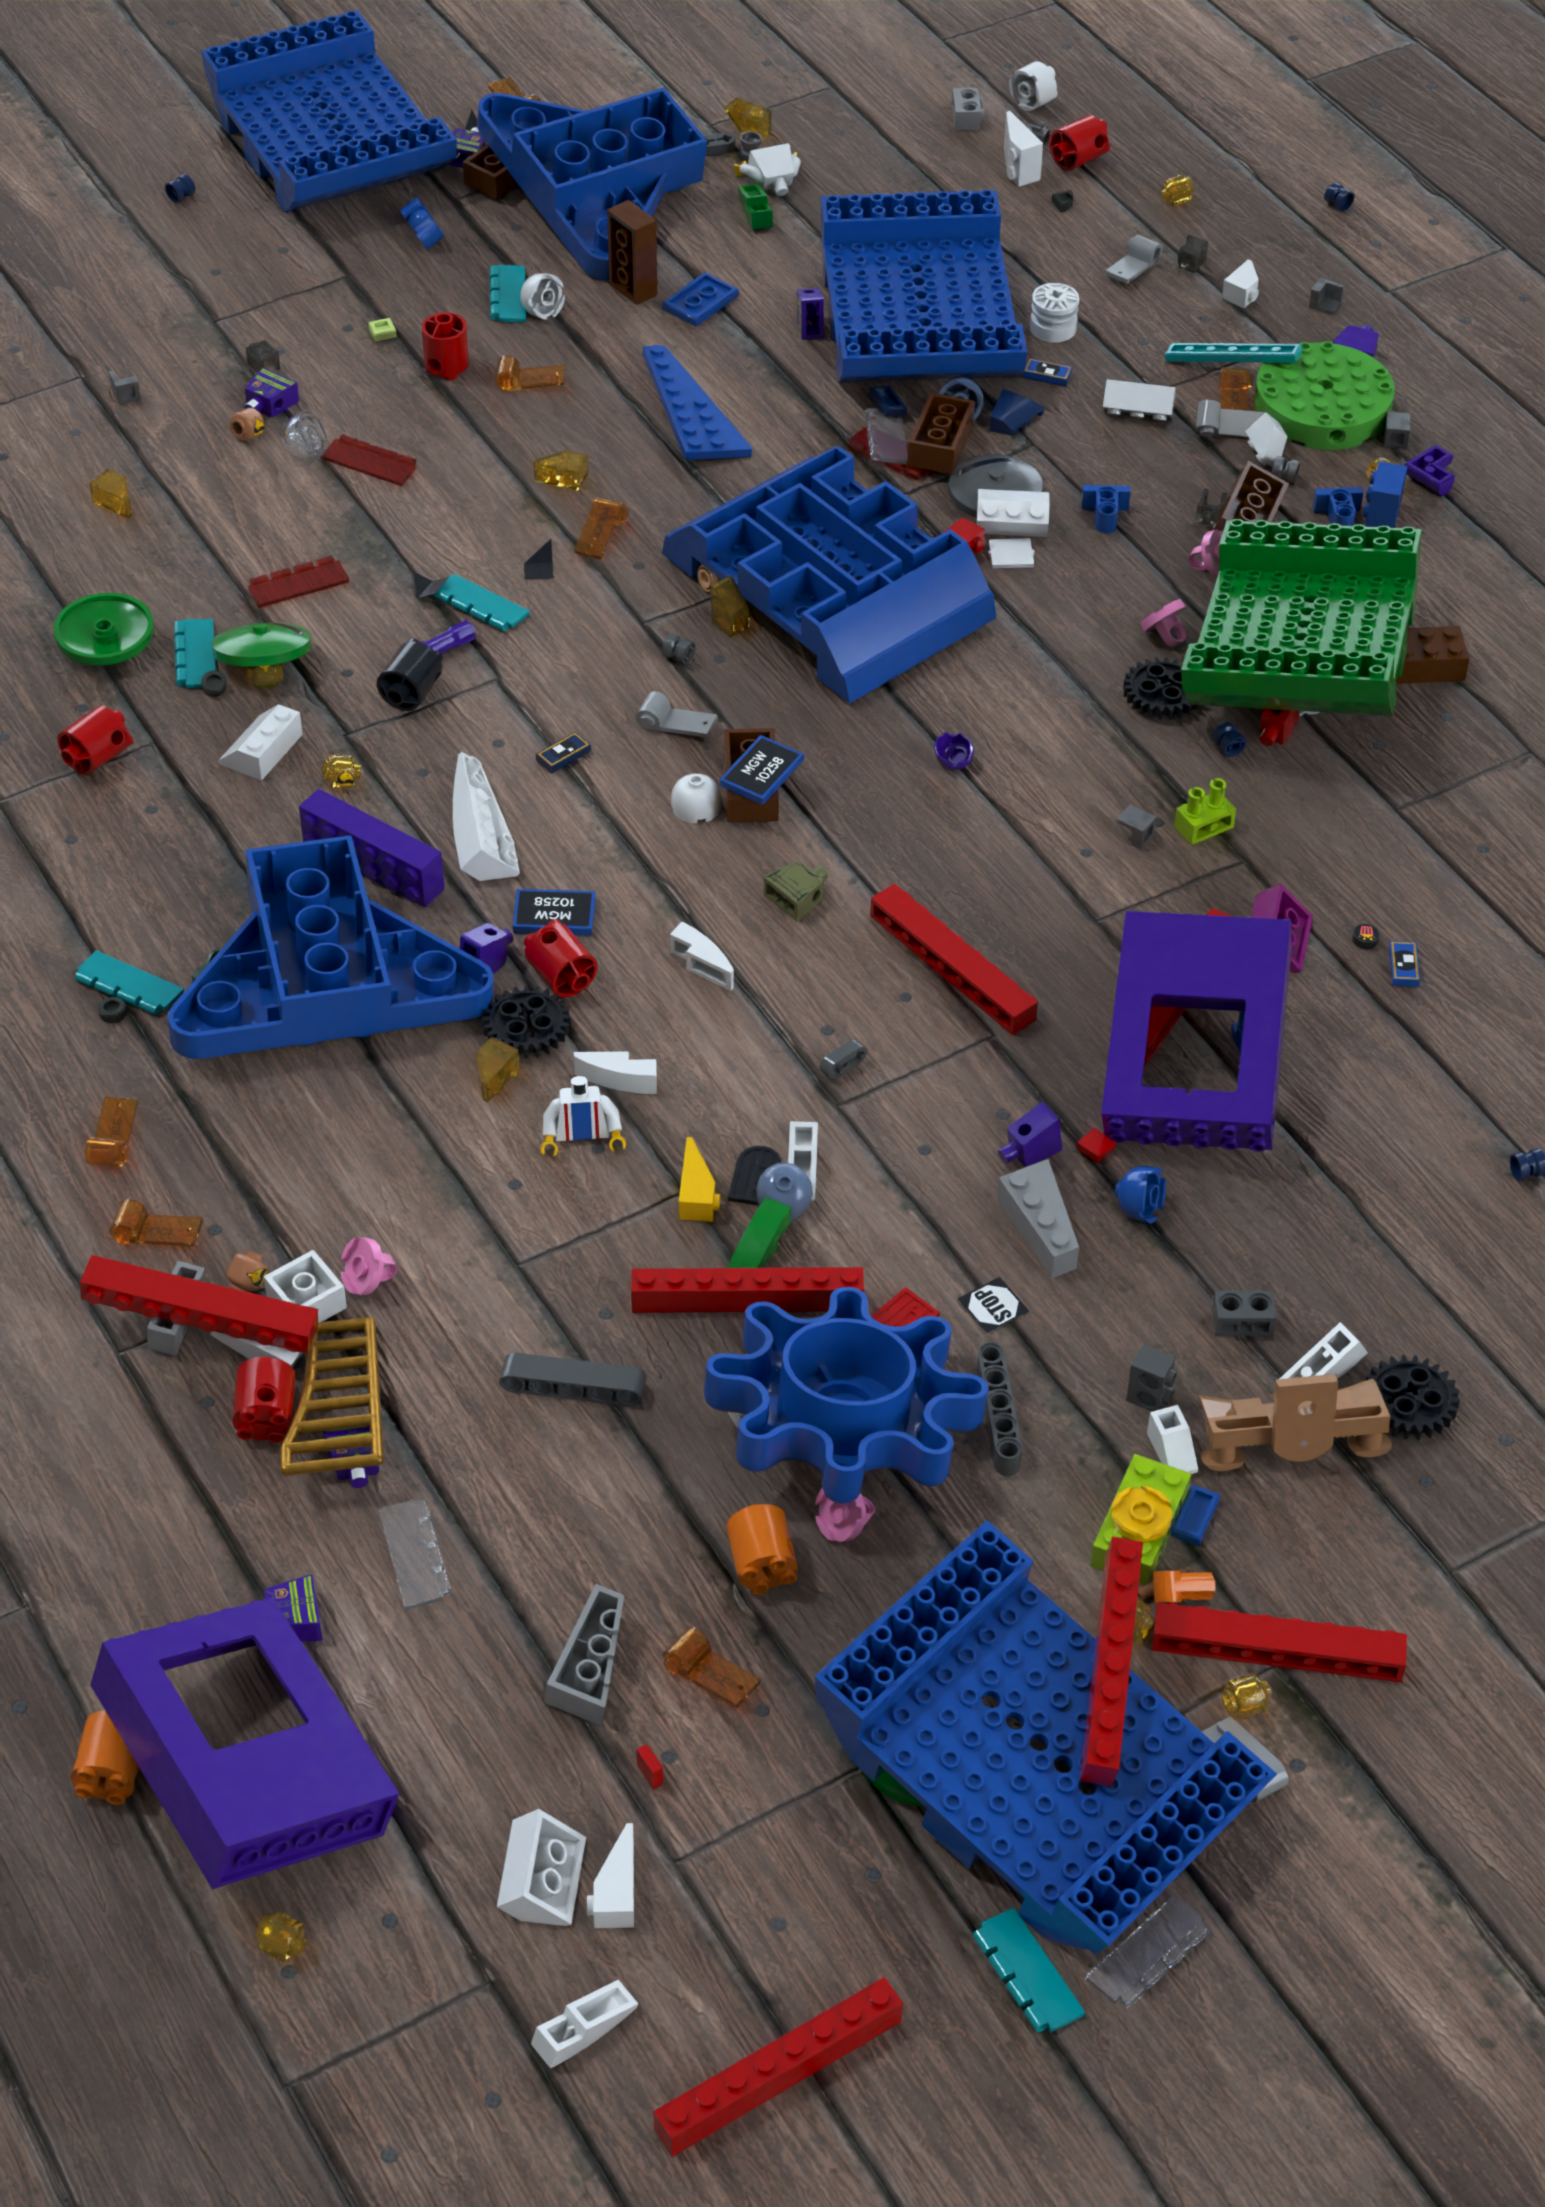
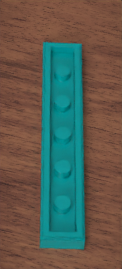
M1172 343L1165 353L1166 362L1296 363L1302 353V344Z

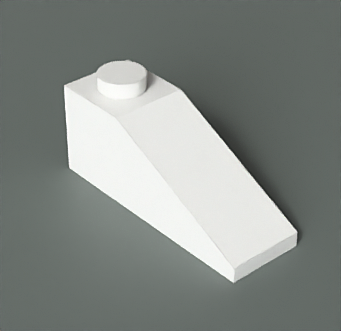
M1340 1322L1280 1379L1335 1374L1339 1378L1353 1368L1368 1352Z
M633 1823L625 1825L594 1881V1894L587 1895V1916H594V1928H634Z

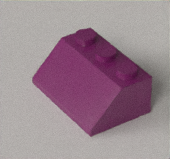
M1280 883L1256 895L1251 918L1291 920L1292 952L1290 972L1299 973L1303 967L1313 915Z

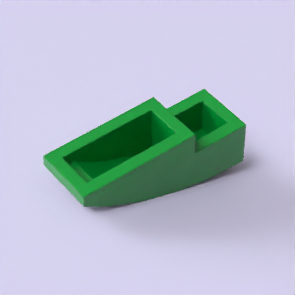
M760 185L737 186L743 211L752 230L773 227V211L768 205L767 194Z
M765 1197L746 1228L728 1268H764L777 1250V1241L791 1222V1207Z

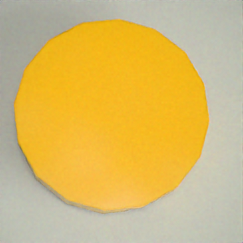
M1141 1486V1488L1135 1489L1129 1487L1118 1493L1112 1503L1111 1520L1115 1529L1128 1539L1141 1542L1157 1540L1166 1534L1171 1526V1504L1162 1492L1152 1487Z

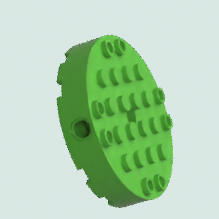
M1329 341L1322 343L1302 342L1300 343L1302 344V353L1296 363H1263L1261 365L1256 380L1254 409L1257 412H1266L1278 421L1287 435L1286 441L1292 443L1293 440L1305 443L1304 447L1339 450L1360 446L1364 440L1368 438L1374 439L1384 431L1387 411L1392 412L1395 386L1388 370L1370 355L1351 347L1333 344Z

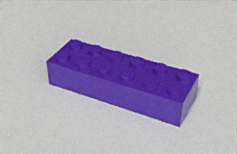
M321 789L316 790L299 805L303 842L351 835L361 874L369 880L375 881L387 887L390 891H395L411 902H415L423 907H426L444 890L442 854L437 849Z

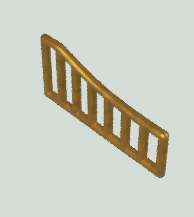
M365 1317L318 1323L309 1353L306 1354L304 1384L299 1405L280 1447V1472L284 1476L379 1466L384 1462L376 1322L374 1318ZM364 1329V1337L318 1341L317 1334ZM365 1348L366 1352L365 1356L318 1360V1353ZM363 1367L367 1369V1375L316 1380L317 1372ZM368 1387V1394L312 1400L314 1392ZM369 1406V1414L305 1421L307 1414L310 1412ZM370 1426V1434L296 1442L300 1433ZM371 1446V1454L292 1463V1455Z

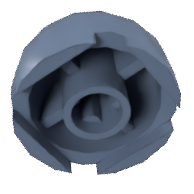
M965 377L954 378L941 388L940 395L975 401L974 420L979 416L983 407V393L979 385L973 380Z
M788 1162L776 1163L768 1167L760 1176L756 1187L759 1205H761L765 1197L791 1207V1220L801 1216L808 1209L813 1195L812 1183L806 1172L798 1165Z

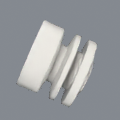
M1048 283L1034 290L1032 294L1030 330L1035 337L1047 342H1063L1075 335L1077 331L1079 295L1074 288L1061 283Z

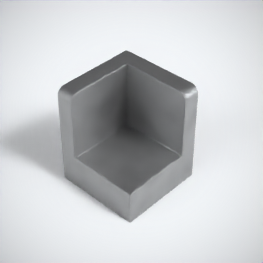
M1319 278L1311 289L1309 308L1334 315L1342 304L1344 285Z
M109 371L111 389L118 405L141 400L136 376L118 380L114 371Z
M1387 411L1384 427V447L1407 449L1410 435V414Z
M1130 804L1120 814L1117 823L1134 831L1132 846L1141 850L1155 834L1157 817Z

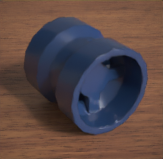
M186 174L177 177L176 181L172 180L165 184V192L174 203L182 201L184 196H190L196 190L194 182Z
M1334 182L1327 188L1324 199L1331 205L1335 204V207L1343 212L1351 207L1355 194L1349 189H1344L1338 182Z
M1231 722L1221 723L1212 733V739L1217 745L1221 746V750L1228 757L1238 755L1246 746V739L1242 734L1237 733L1236 727Z
M1540 1148L1529 1150L1527 1154L1522 1152L1512 1154L1510 1156V1169L1513 1177L1517 1181L1528 1179L1531 1175L1535 1177L1545 1175L1544 1152Z

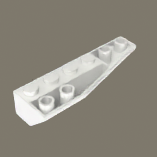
M461 752L458 755L453 791V829L460 869L479 881L516 877L520 874L514 840L482 768V764L474 756L470 757Z

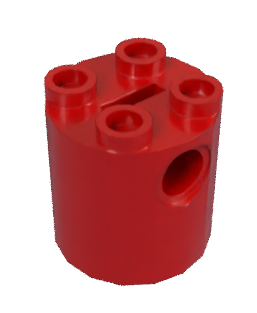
M1087 115L1053 131L1049 138V149L1055 163L1060 168L1069 171L1110 151L1107 123L1103 119L1099 120L1095 116Z
M440 312L427 317L422 323L425 371L444 377L446 380H455L457 375L464 372L469 366L467 322L458 314L450 312Z
M98 706L58 734L57 742L63 761L83 775H90L133 744V738L124 725L125 718L119 710L112 711L105 706Z
M551 920L536 933H531L525 938L526 960L558 996L563 998L574 996L588 987L595 978L598 962L567 925L562 924L559 920Z
M256 1357L246 1360L239 1365L236 1371L232 1417L233 1427L237 1430L238 1438L242 1440H268L272 1443H279L284 1440L285 1434H287L292 1423L296 1376L295 1370L290 1364L277 1358Z

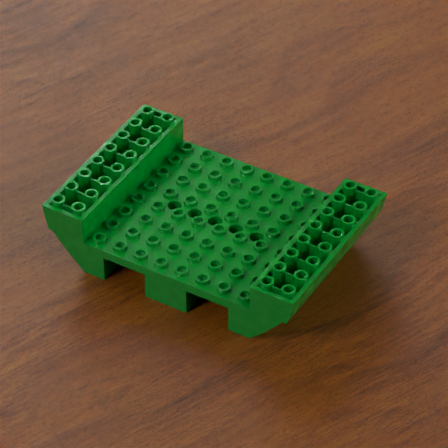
M1241 519L1226 520L1219 544L1220 570L1198 643L1189 644L1181 669L1182 689L1189 704L1393 716L1396 704V676H1402L1407 653V626L1413 625L1422 529H1415L1413 527L1390 528L1389 526L1366 527L1361 524L1341 526L1337 523L1317 525L1313 522L1295 524L1289 521L1272 523L1265 520L1255 522L1243 521Z

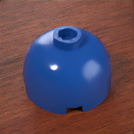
M1152 1166L1132 1168L1116 1184L1115 1196L1118 1198V1203L1123 1213L1129 1218L1146 1223H1153L1157 1220L1158 1217L1152 1215L1157 1207L1162 1210L1166 1196V1178H1160V1173L1163 1172L1161 1168Z

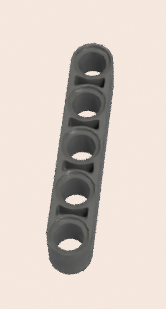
M986 1342L978 1349L977 1376L983 1378L988 1385L984 1415L993 1465L999 1474L1012 1476L1020 1470L1022 1442L1005 1352L998 1343Z
M509 1353L505 1356L499 1384L503 1389L517 1393L636 1406L642 1401L647 1376L643 1370L631 1366L524 1353Z

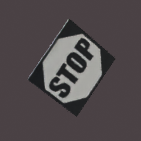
M1000 1277L958 1298L959 1302L986 1333L1029 1312L1027 1307Z

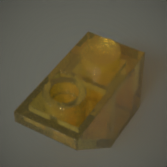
M737 97L725 106V112L741 135L745 132L753 131L759 133L763 140L771 133L772 110Z
M565 450L535 459L534 476L535 481L579 491L588 475V455Z
M107 468L89 483L92 502L126 518L132 517L126 476Z
M729 575L711 585L712 623L730 638L749 627V608L734 578Z
M491 1037L476 1052L477 1074L483 1101L488 1102L495 1094H499L504 1084L511 1077H515L520 1069L519 1051L494 1037Z

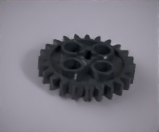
M1155 657L1154 662L1145 659V665L1137 662L1136 668L1130 667V673H1126L1123 684V696L1127 697V703H1133V710L1140 708L1141 715L1149 712V718L1156 714L1159 720H1162L1163 716H1167L1172 720L1173 715L1182 718L1183 712L1190 715L1191 709L1197 710L1198 705H1190L1183 692L1181 676L1183 664L1178 665V659H1175L1172 663L1169 662L1168 657H1165L1164 661L1161 662L1158 657Z
M525 985L524 991L514 987V993L504 990V997L495 995V1002H490L489 1009H484V1017L482 1018L484 1036L488 1037L489 1044L494 1043L495 1050L503 1048L504 1055L512 1051L514 1052V1058H517L520 1053H524L525 1059H528L530 1053H534L536 1057H539V1051L542 1050L549 1054L550 1046L558 1049V1041L565 1042V1035L570 1033L569 1026H571L569 1007H565L564 1000H558V994L550 996L549 989L541 993L539 992V986H536L533 991H529L528 985ZM520 1006L524 1007L526 1019L522 1016V1008ZM527 1024L531 1028L532 1038L528 1034Z
M1402 1355L1399 1362L1391 1356L1389 1364L1381 1360L1379 1367H1372L1370 1375L1366 1376L1365 1381L1374 1379L1377 1383L1390 1414L1389 1427L1393 1428V1436H1396L1401 1431L1405 1439H1408L1410 1433H1414L1417 1440H1420L1421 1433H1425L1427 1437L1432 1438L1433 1430L1441 1434L1443 1427L1449 1428L1452 1419L1456 1418L1460 1399H1458L1459 1389H1454L1455 1380H1447L1448 1371L1438 1372L1440 1364L1430 1367L1428 1366V1358L1423 1363L1418 1362L1417 1355H1414L1412 1361H1408L1406 1356Z

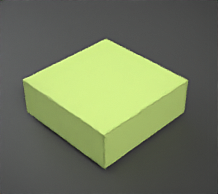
M390 318L368 322L369 330L375 342L397 337L396 329Z

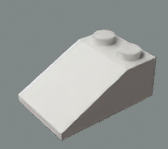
M1011 111L1006 112L1004 139L1007 176L1018 187L1039 181L1041 178L1043 143Z

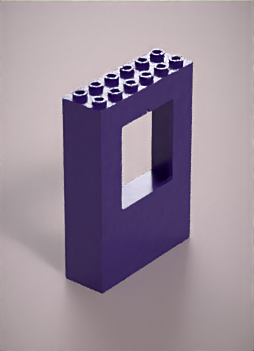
M1126 911L1101 1111L1104 1135L1109 1136L1110 1140L1114 1139L1116 1143L1137 1141L1146 1145L1166 1143L1169 1146H1179L1181 1144L1194 1145L1198 1148L1214 1146L1222 1147L1226 1150L1245 1148L1255 1152L1272 1150L1292 952L1290 919ZM1151 1006L1245 1011L1237 1090L1235 1092L1191 1089V1093L1187 1094V1089L1143 1086L1142 1079Z
M273 1598L252 1601L249 1604L225 1608L219 1612L198 1615L192 1619L168 1623L162 1627L141 1630L135 1634L111 1638L102 1642L90 1686L212 1889L384 1836L399 1792ZM257 1646L306 1724L214 1750L210 1747L164 1670Z

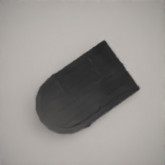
M753 1146L745 1149L736 1162L728 1201L759 1205L756 1192L759 1178L768 1167L781 1163V1157L778 1152L766 1146Z

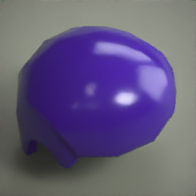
M944 732L936 739L934 744L937 761L944 768L950 770L964 769L973 760L975 751L972 742L962 733L951 735L948 732Z

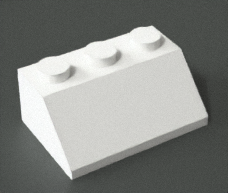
M1107 379L1103 410H1107L1109 415L1120 416L1121 412L1130 413V417L1144 418V415L1153 416V420L1166 421L1167 418H1172L1176 389L1175 387Z
M978 489L976 525L984 528L985 534L1047 537L1049 492Z
M278 704L260 714L218 760L219 764L262 781L303 735L300 712Z
M540 1809L514 1819L511 1826L497 1908L520 1921L561 1926L571 1925L586 1837Z

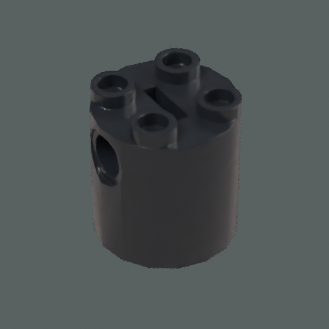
M410 638L399 647L377 678L376 687L380 696L385 702L402 711L417 709L433 684L442 674L443 666L441 662L443 657L441 653L432 650L415 638Z

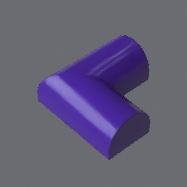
M1437 445L1404 464V466H1407L1406 474L1440 496L1447 494L1455 481V475L1443 469L1452 463L1453 455Z

